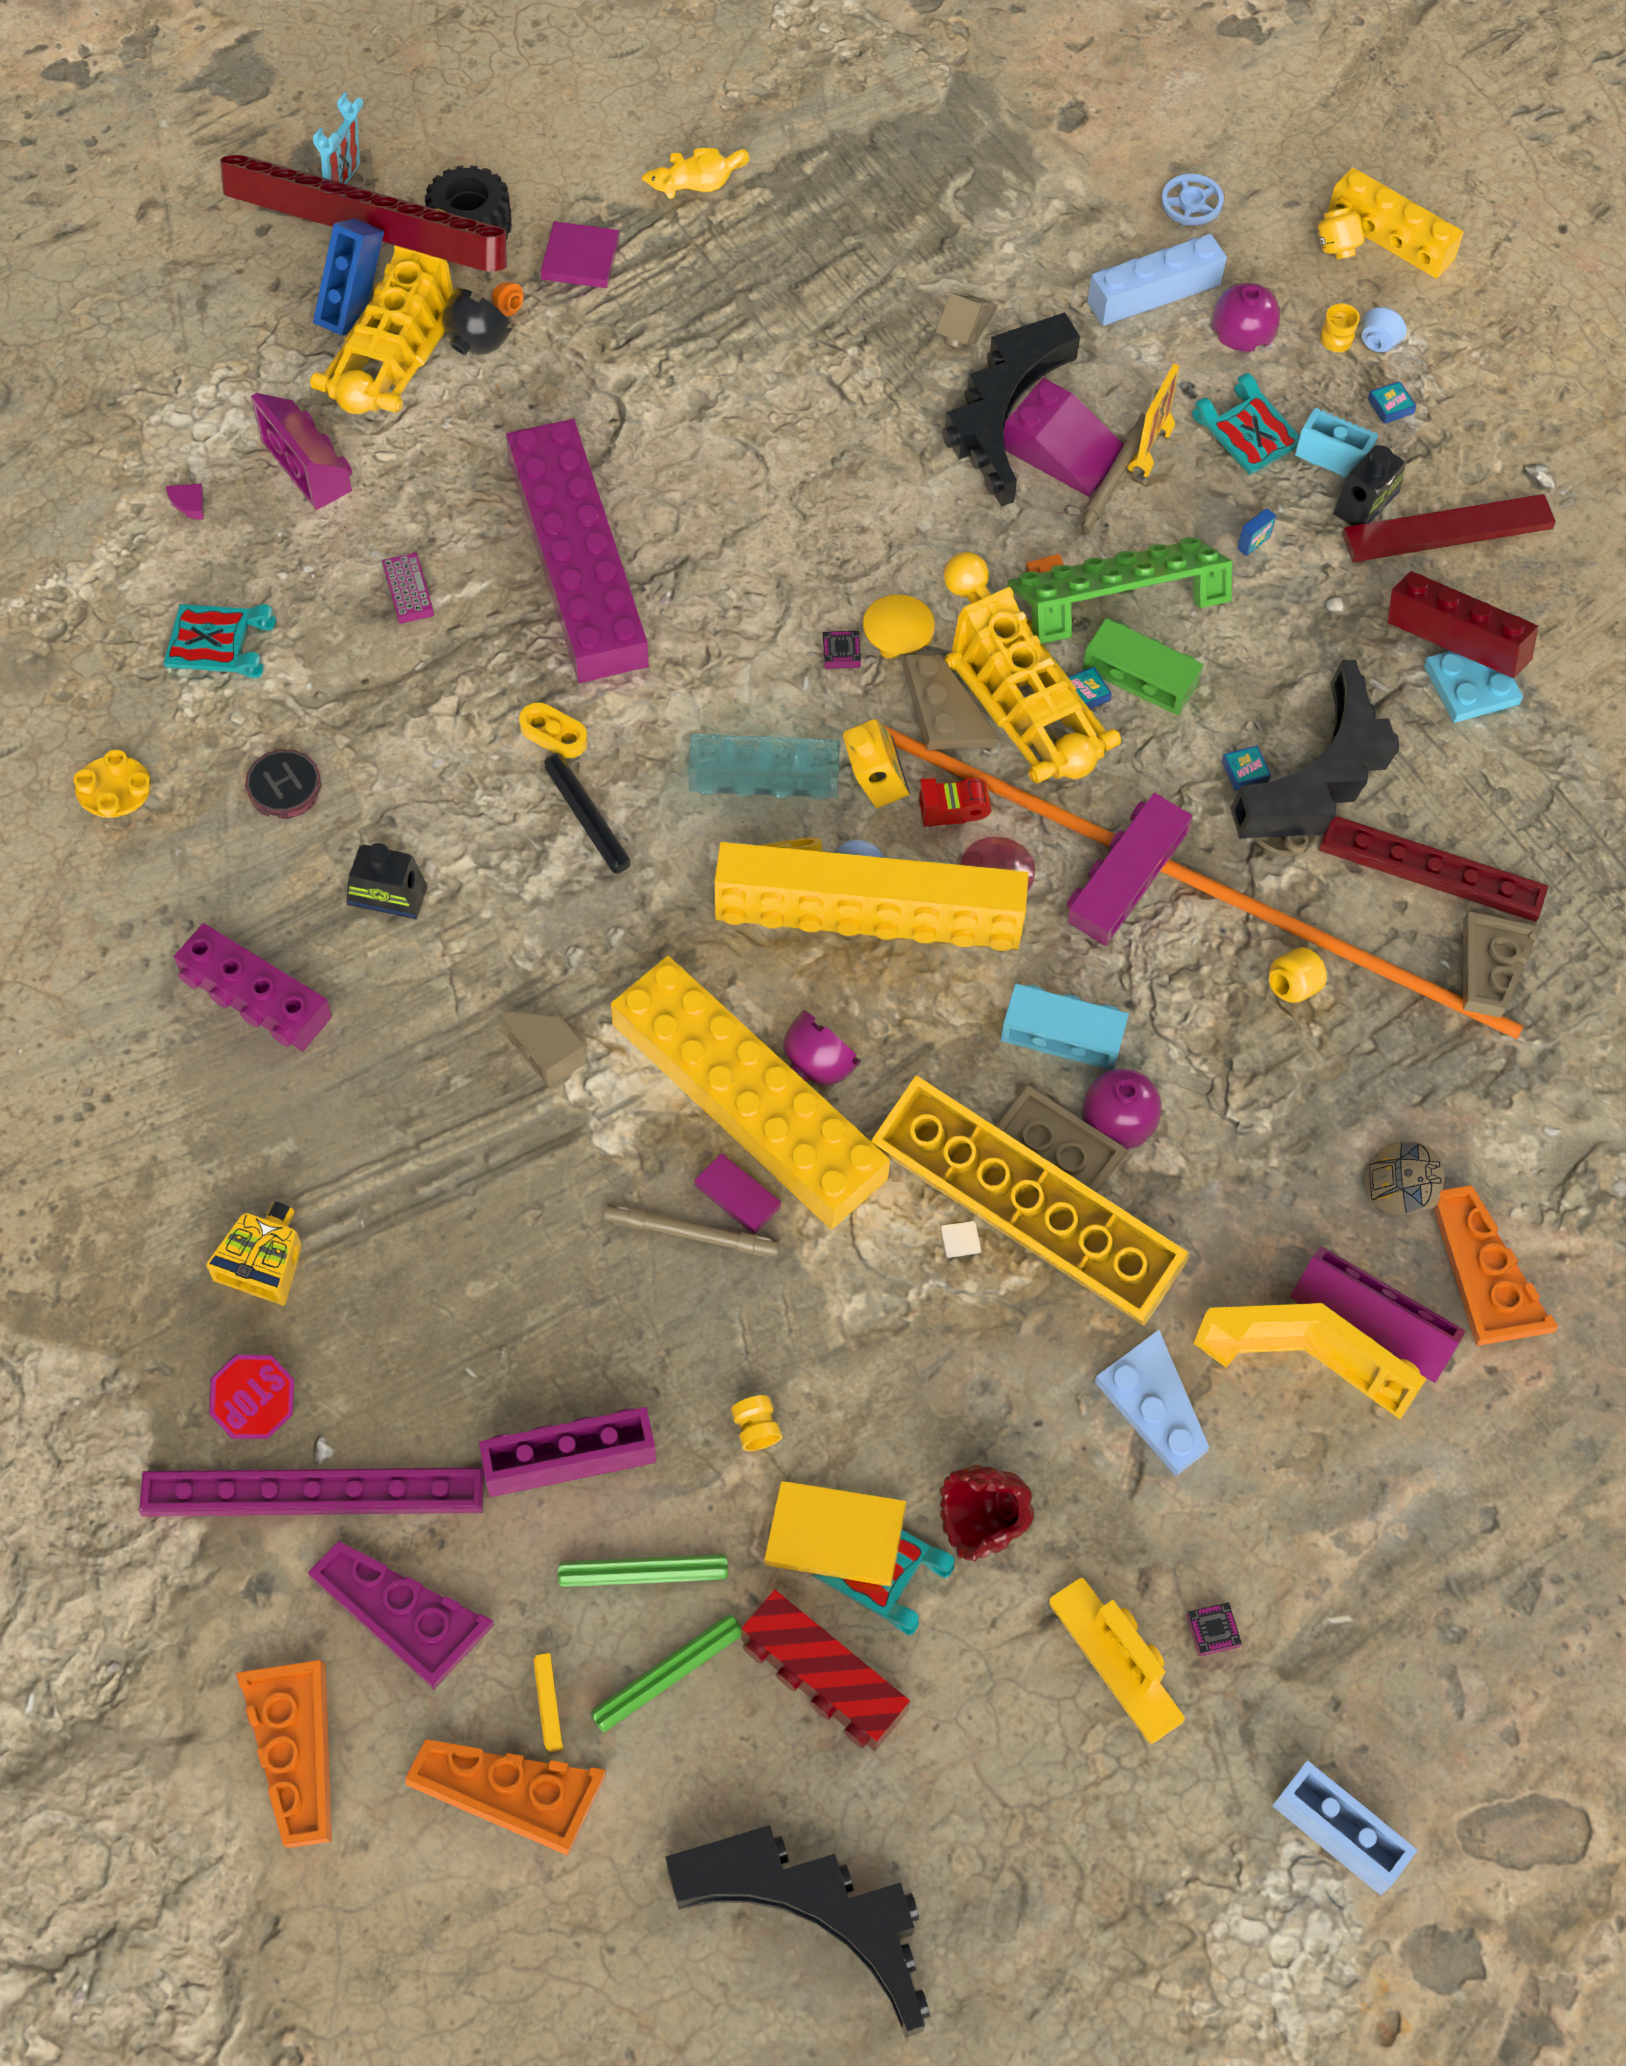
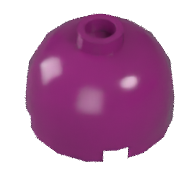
M1251 282L1237 283L1225 290L1217 300L1213 311L1211 327L1213 331L1215 328V331L1219 334L1218 340L1223 345L1238 351H1255L1256 346L1265 344L1266 347L1277 336L1281 309L1275 295L1268 288Z
M802 1010L790 1024L783 1040L784 1053L792 1063L789 1067L806 1082L810 1079L819 1085H834L843 1081L862 1061L826 1026L817 1025L814 1022L816 1018L806 1010Z
M1118 1068L1108 1070L1094 1079L1085 1093L1081 1115L1084 1122L1126 1149L1139 1147L1156 1131L1160 1122L1162 1101L1158 1088L1147 1076L1136 1070Z

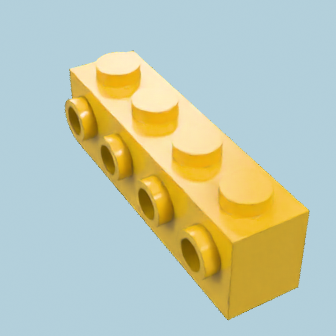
M1354 167L1334 186L1328 212L1344 207H1350V211L1358 212L1361 217L1364 236L1436 279L1455 260L1464 233L1461 229Z

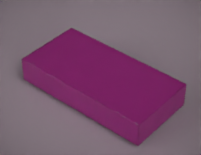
M722 1153L694 1180L695 1186L752 1234H756L781 1208L780 1200Z

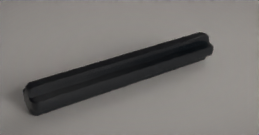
M554 753L552 756H548L544 760L546 771L611 871L619 874L630 867L629 856L562 754Z

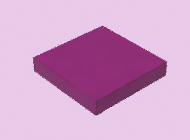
M554 221L541 268V280L608 288L620 239L619 230Z

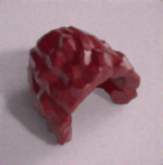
M972 1465L969 1468L952 1471L950 1476L944 1479V1485L940 1487V1495L942 1496L940 1500V1516L943 1520L942 1529L948 1536L949 1544L956 1548V1554L960 1559L964 1558L967 1561L976 1562L978 1558H986L991 1553L1007 1549L1010 1542L1024 1534L1033 1522L1034 1510L1031 1505V1490L1018 1475L1012 1472L1000 1471L997 1468Z

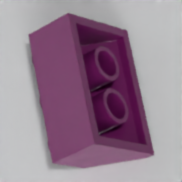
M261 393L251 395L261 442L315 510L352 492L349 476L353 473L348 461L344 456L338 457L330 439L325 433L319 434L311 415L306 410L301 411L294 401Z

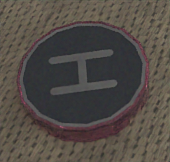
M285 749L266 753L257 759L247 772L245 783L251 805L261 814L268 817L269 814L278 816L279 819H290L302 815L312 808L318 800V794L322 786L321 776L316 763L304 753Z

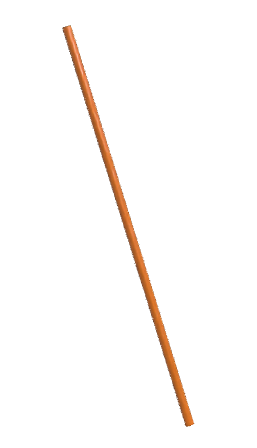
M883 725L893 736L896 747L962 779H982L987 783L988 791L1109 847L1116 835L938 750H926L925 744ZM1170 859L1160 871L1508 1036L1518 1039L1524 1025L1504 1016L1499 1018L1463 1010L1462 996Z

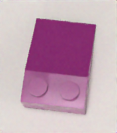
M1045 378L1040 380L1006 420L1003 436L1005 451L1088 497L1103 482L1124 445L1073 393Z

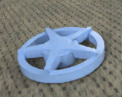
M1183 174L1171 179L1165 185L1161 198L1165 213L1174 221L1181 223L1182 226L1203 225L1211 222L1220 214L1224 202V195L1220 186L1212 179L1200 174ZM1187 182L1201 183L1209 188L1203 190L1197 186H1189ZM1181 184L1182 191L1180 197L1167 198L1169 191L1176 185ZM1214 193L1218 199L1215 209L1205 203L1206 199ZM1171 206L1181 207L1185 214L1177 213ZM1197 212L1206 214L1200 217H1190L1192 213Z

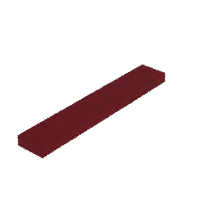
M1545 494L1348 526L1344 527L1342 536L1352 563L1550 530L1554 528L1556 520Z
M1335 816L1327 827L1319 848L1321 852L1533 922H1537L1540 917L1549 885Z

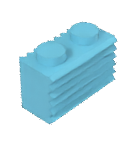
M1315 408L1301 431L1295 456L1347 478L1351 470L1376 445L1378 434L1377 432L1372 433L1370 429L1365 430L1364 427L1359 428L1358 424L1352 425L1351 421L1346 422L1345 419H1339L1338 416L1333 417L1332 413L1327 414L1326 411H1320L1319 408Z

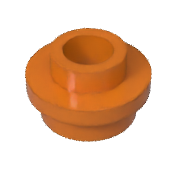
M502 282L495 287L492 293V304L506 317L514 315L522 306L524 294L521 286L514 282Z

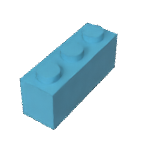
M1015 983L1003 1024L1001 1041L1113 1070L1129 1013L1120 1011L1112 1005H1096L1084 1002L1074 995L1061 996L1046 992L1036 985L1023 986Z

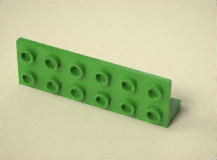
M1187 537L1180 539L1177 544H1154L1149 546L1148 550L1140 552L1122 551L1118 552L1116 557L1107 559L1089 558L1084 561V564L1075 566L1057 565L1052 567V571L1043 573L1024 572L1019 575V578L1007 580V588L1010 587L1016 595L1032 605V633L1034 636L1037 635L1041 644L1072 637L1071 603L1193 576V604L1199 608L1230 602L1232 601V560L1219 553L1217 549L1202 543L1200 539Z

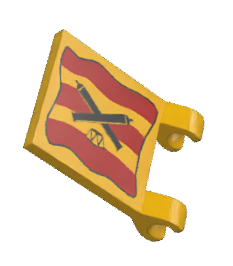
M1174 363L1146 413L1139 452L1134 454L1128 465V470L1133 472L1136 466L1141 467L1145 472L1143 476L1146 478L1154 467V460L1149 451L1161 428L1166 432L1165 438H1169L1175 428V421L1170 411L1180 366Z

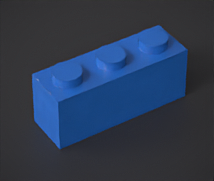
M356 218L334 223L313 319L314 324L339 335H346L351 330L369 303L384 230Z

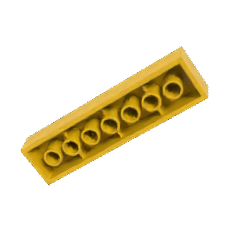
M720 842L715 875V920L724 921L731 925H740L742 923L760 924L771 929L791 927L800 928L805 932L832 931L845 936H855L857 934L873 935L884 940L903 938L914 939L919 943L925 944L944 942L952 943L958 947L975 945L991 947L997 951L1019 950L1026 913L1029 872Z
M667 955L611 1002L613 1026L831 1230L888 1180L890 1159L670 956Z
M917 1075L871 1140L887 1157L1142 1326L1146 1325L1189 1260L1186 1250Z

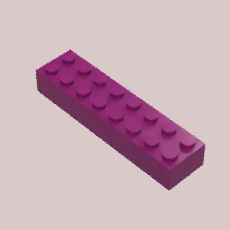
M574 418L506 433L509 463L578 684L649 667L648 642Z

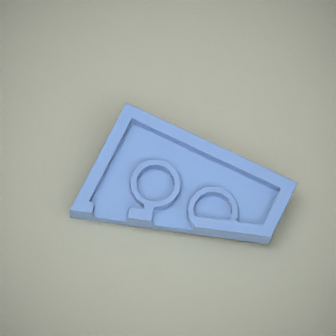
M1160 1330L1156 1331L1096 1376L1095 1383L1175 1477L1208 1452L1209 1445Z

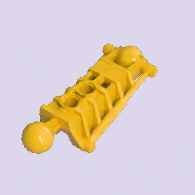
M395 245L391 262L386 265L382 282L379 281L374 286V297L344 338L345 343L325 372L320 373L316 371L312 374L310 378L311 388L328 393L329 398L336 400L341 409L349 414L361 415L369 410L377 412L380 407L381 409L398 413L403 406V400L400 395L417 369L425 364L445 334L442 325V314L447 300L453 293L447 261ZM370 358L384 361L375 381L371 375L361 371ZM391 385H395L393 391L389 393Z
M969 551L956 553L948 560L944 567L943 577L946 588L953 595L968 598L971 604L965 606L958 616L952 652L945 655L944 661L951 670L955 669L997 726L1005 730L1029 762L1031 767H1029L1028 775L1031 781L1038 784L1052 776L1055 779L1067 777L1072 780L1086 777L1094 771L1098 760L1104 757V752L1121 744L1119 732L1113 728L1106 731L1077 694L1076 686L1045 646L1041 644L1037 635H1033L1032 621L1025 616L1024 612H1020L1014 600L1012 589L1008 587L991 595L986 587L989 582V571L986 561L979 554ZM1000 631L1001 637L998 636L995 632ZM1029 684L1035 693L1024 698L1018 688ZM1057 720H1060L1067 729L1072 727L1074 733L1065 734L1055 744L1052 743L1043 728ZM1034 744L1043 761L1040 762L1028 746Z

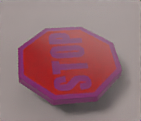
M235 1354L210 1378L208 1414L232 1439H268L293 1415L294 1379L272 1355Z

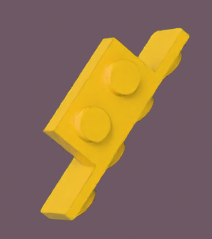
M1084 1578L1077 1579L1050 1598V1607L1149 1744H1154L1184 1722V1715L1160 1683L1166 1673L1163 1669V1666H1165L1163 1657L1153 1644H1145L1137 1633L1139 1628L1135 1618L1125 1607L1120 1609L1114 1600L1103 1605Z

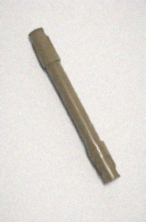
M1144 413L1140 414L1136 424L1130 429L1124 440L1123 447L1095 496L1087 504L1084 515L1076 526L1077 532L1081 535L1084 533L1085 536L1090 534L1095 522L1103 514L1108 499L1134 453L1139 449L1146 417Z
M607 1204L604 1213V1221L614 1222L616 1225L641 1231L646 1229L737 1249L738 1252L751 1255L770 1256L777 1259L781 1241H773L771 1238L746 1232L736 1233L653 1215L644 1210L619 1205L616 1207Z

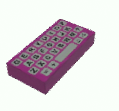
M417 552L382 560L399 624L434 616Z

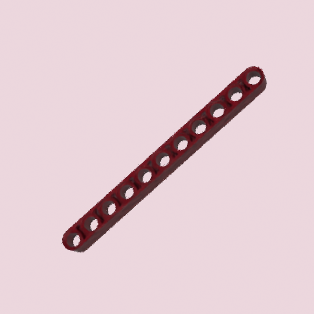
M228 155L220 159L222 189L225 196L333 227L334 223L356 218L384 230L382 242L482 271L493 272L507 268L506 231L503 228L244 155Z

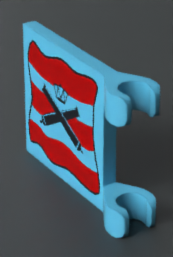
M346 92L337 101V107L345 119L337 132H333L328 139L323 134V128L319 127L313 136V143L321 154L322 177L344 184L348 183L360 165L357 114L363 107V100L357 97L352 104L347 99L348 94Z

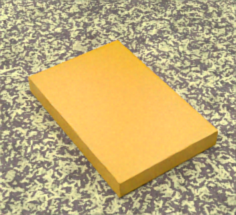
M781 1481L764 1558L765 1566L891 1587L907 1507L906 1501Z

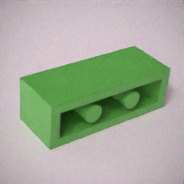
M1106 618L1086 648L1082 669L1086 670L1095 667L1103 680L1179 716L1199 685L1204 664L1196 661L1188 654H1182L1163 645L1157 639L1148 638L1131 630L1130 627L1123 623H1117Z

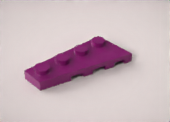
M339 1541L308 1572L309 1577L433 1690L494 1626V1621L482 1614L478 1615L462 1607L460 1603L423 1587V1584L408 1576L405 1578L388 1569L386 1565Z

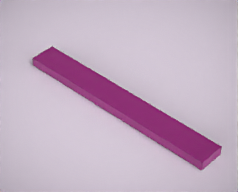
M387 1468L143 1471L139 1513L142 1517L483 1513L484 1469Z

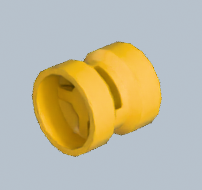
M1345 303L1334 304L1328 308L1324 319L1325 324L1320 334V342L1326 349L1333 352H1344L1351 348L1355 338V331L1360 321V314L1357 309Z
M767 1395L749 1397L731 1407L734 1423L740 1425L741 1428L739 1439L742 1449L745 1451L761 1450L776 1444L782 1439L779 1424L772 1419L771 1415L774 1409L771 1399Z

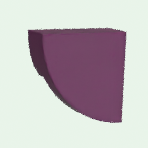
M202 483L166 486L167 495L173 507L185 513L186 517L199 520L204 519V491Z

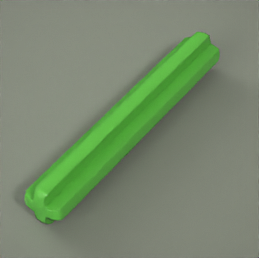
M724 1554L562 1561L558 1565V1582L562 1587L725 1580L728 1577V1559Z
M732 1615L725 1616L592 1709L591 1717L596 1726L602 1732H606L741 1637V1626Z

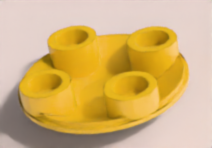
M894 594L884 596L868 607L863 618V630L867 639L879 649L883 657L893 659L899 655L910 654L922 649L924 646H928L933 640L935 620L931 610L922 601L912 596Z
M121 750L107 752L104 757L90 762L82 770L75 773L73 777L75 795L79 804L88 812L101 817H119L135 811L146 801L151 790V779L147 769L137 760L127 757L125 752Z

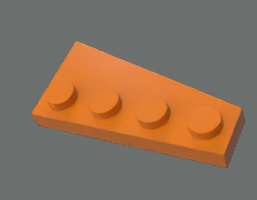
M1470 1185L1441 1190L1440 1201L1433 1209L1476 1346L1555 1333L1558 1328L1557 1323L1551 1314L1547 1315L1539 1302L1540 1295L1532 1282L1528 1283L1518 1268V1259L1511 1248L1507 1249L1497 1233L1499 1228L1474 1187Z
M321 1660L237 1672L238 1684L243 1690L247 1705L245 1710L249 1724L253 1727L259 1748L257 1749L258 1757L267 1777L268 1793L282 1844L287 1848L332 1842L326 1664Z
M425 1739L405 1778V1782L409 1787L568 1856L605 1779L606 1770L590 1767V1770L568 1767L569 1763L551 1760L550 1763L526 1760L522 1755L510 1753L502 1756L485 1753L481 1748Z

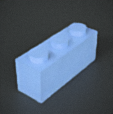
M1308 1760L1272 1805L1380 1896L1393 1885L1418 1851Z

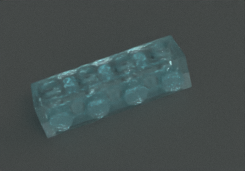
M691 734L688 770L689 792H699L703 795L729 793L739 796H751L753 794L773 795L778 798L790 796H804L813 799L838 798L840 740Z

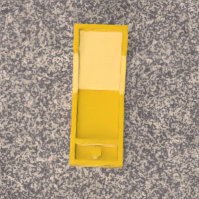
M1322 1303L1209 1308L1204 1315L1193 1343L1225 1368L1230 1365L1238 1353L1305 1350L1398 1419H1401L1427 1380L1420 1374L1419 1369L1413 1363L1406 1359L1397 1358Z

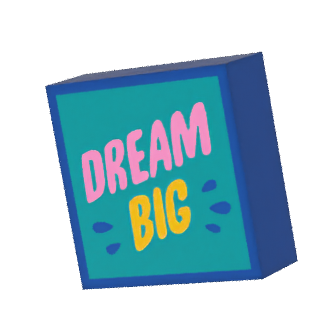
M1400 381L1372 390L1368 396V401L1383 424L1412 415L1416 409L1415 403Z
M1267 508L1242 527L1238 550L1245 556H1248L1271 538L1276 515Z
M1095 667L1069 676V679L1076 686L1077 694L1089 709L1111 701L1112 693Z
M1258 745L1223 754L1221 762L1235 791L1240 790L1241 786L1267 783L1270 781L1271 773Z

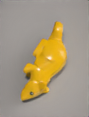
M697 148L693 151V157L686 160L681 153H671L670 162L674 163L673 166L669 168L659 167L647 171L642 176V180L655 190L665 192L669 199L675 197L676 190L682 189L712 192L726 183L733 170L742 168L749 163V153L746 149H740L725 158L720 155L718 149Z

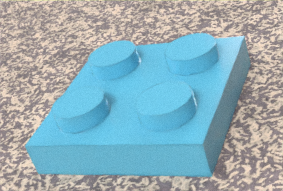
M1452 651L1426 658L1424 667L1453 723L1517 706L1522 701L1523 695L1515 680L1509 676Z

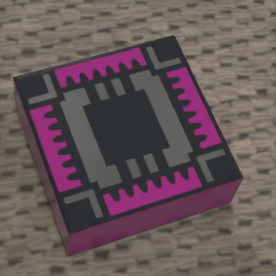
M859 631L823 632L824 669L861 668Z
M1229 1602L1187 1613L1186 1618L1198 1657L1240 1648L1242 1645Z

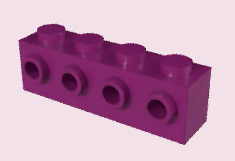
M1155 792L1146 803L1140 801L1131 814L1130 820L1133 822L1126 831L1120 829L1109 845L1111 852L1106 859L1102 860L1099 858L1092 866L1088 874L1090 881L1084 889L1078 887L1069 898L1066 905L1069 908L1068 923L1104 946H1107L1189 833L1193 815Z
M205 923L201 924L173 956L179 970L178 976L186 985L193 989H197L198 986L204 989L218 1005L223 1008L231 1006L236 1009L247 1023L254 1027L261 1025L271 1031L270 1033L274 1039L286 1047L292 1044L301 1051H304L332 1018L328 1001L325 997Z
M1322 1246L1313 1255L1290 1295V1298L1297 1301V1304H1324L1397 1358L1406 1359L1413 1363L1419 1369L1422 1376L1434 1383L1438 1380L1466 1332L1454 1323Z
M647 1407L622 1409L614 1414L599 1417H583L570 1423L556 1426L545 1425L527 1432L512 1435L500 1434L488 1440L479 1441L484 1475L490 1497L656 1463L655 1444Z

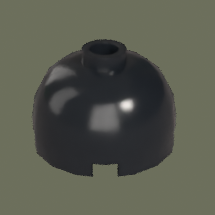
M457 288L447 300L442 314L444 331L451 339L449 345L462 355H466L468 352L475 355H486L497 350L512 331V328H507L510 324L508 318L483 297L480 302H476L469 298L473 293L472 291Z

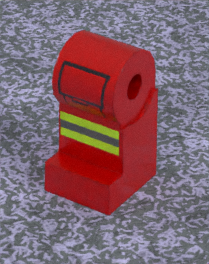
M935 778L920 779L918 800L923 827L978 821L986 818L992 812L987 783L982 779L969 778L960 782L936 783Z

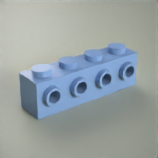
M1212 234L1192 238L1182 244L1163 248L1150 255L1138 259L1134 258L1126 263L1109 269H1102L1092 274L1087 303L1101 325H1108L1220 286L1227 256Z

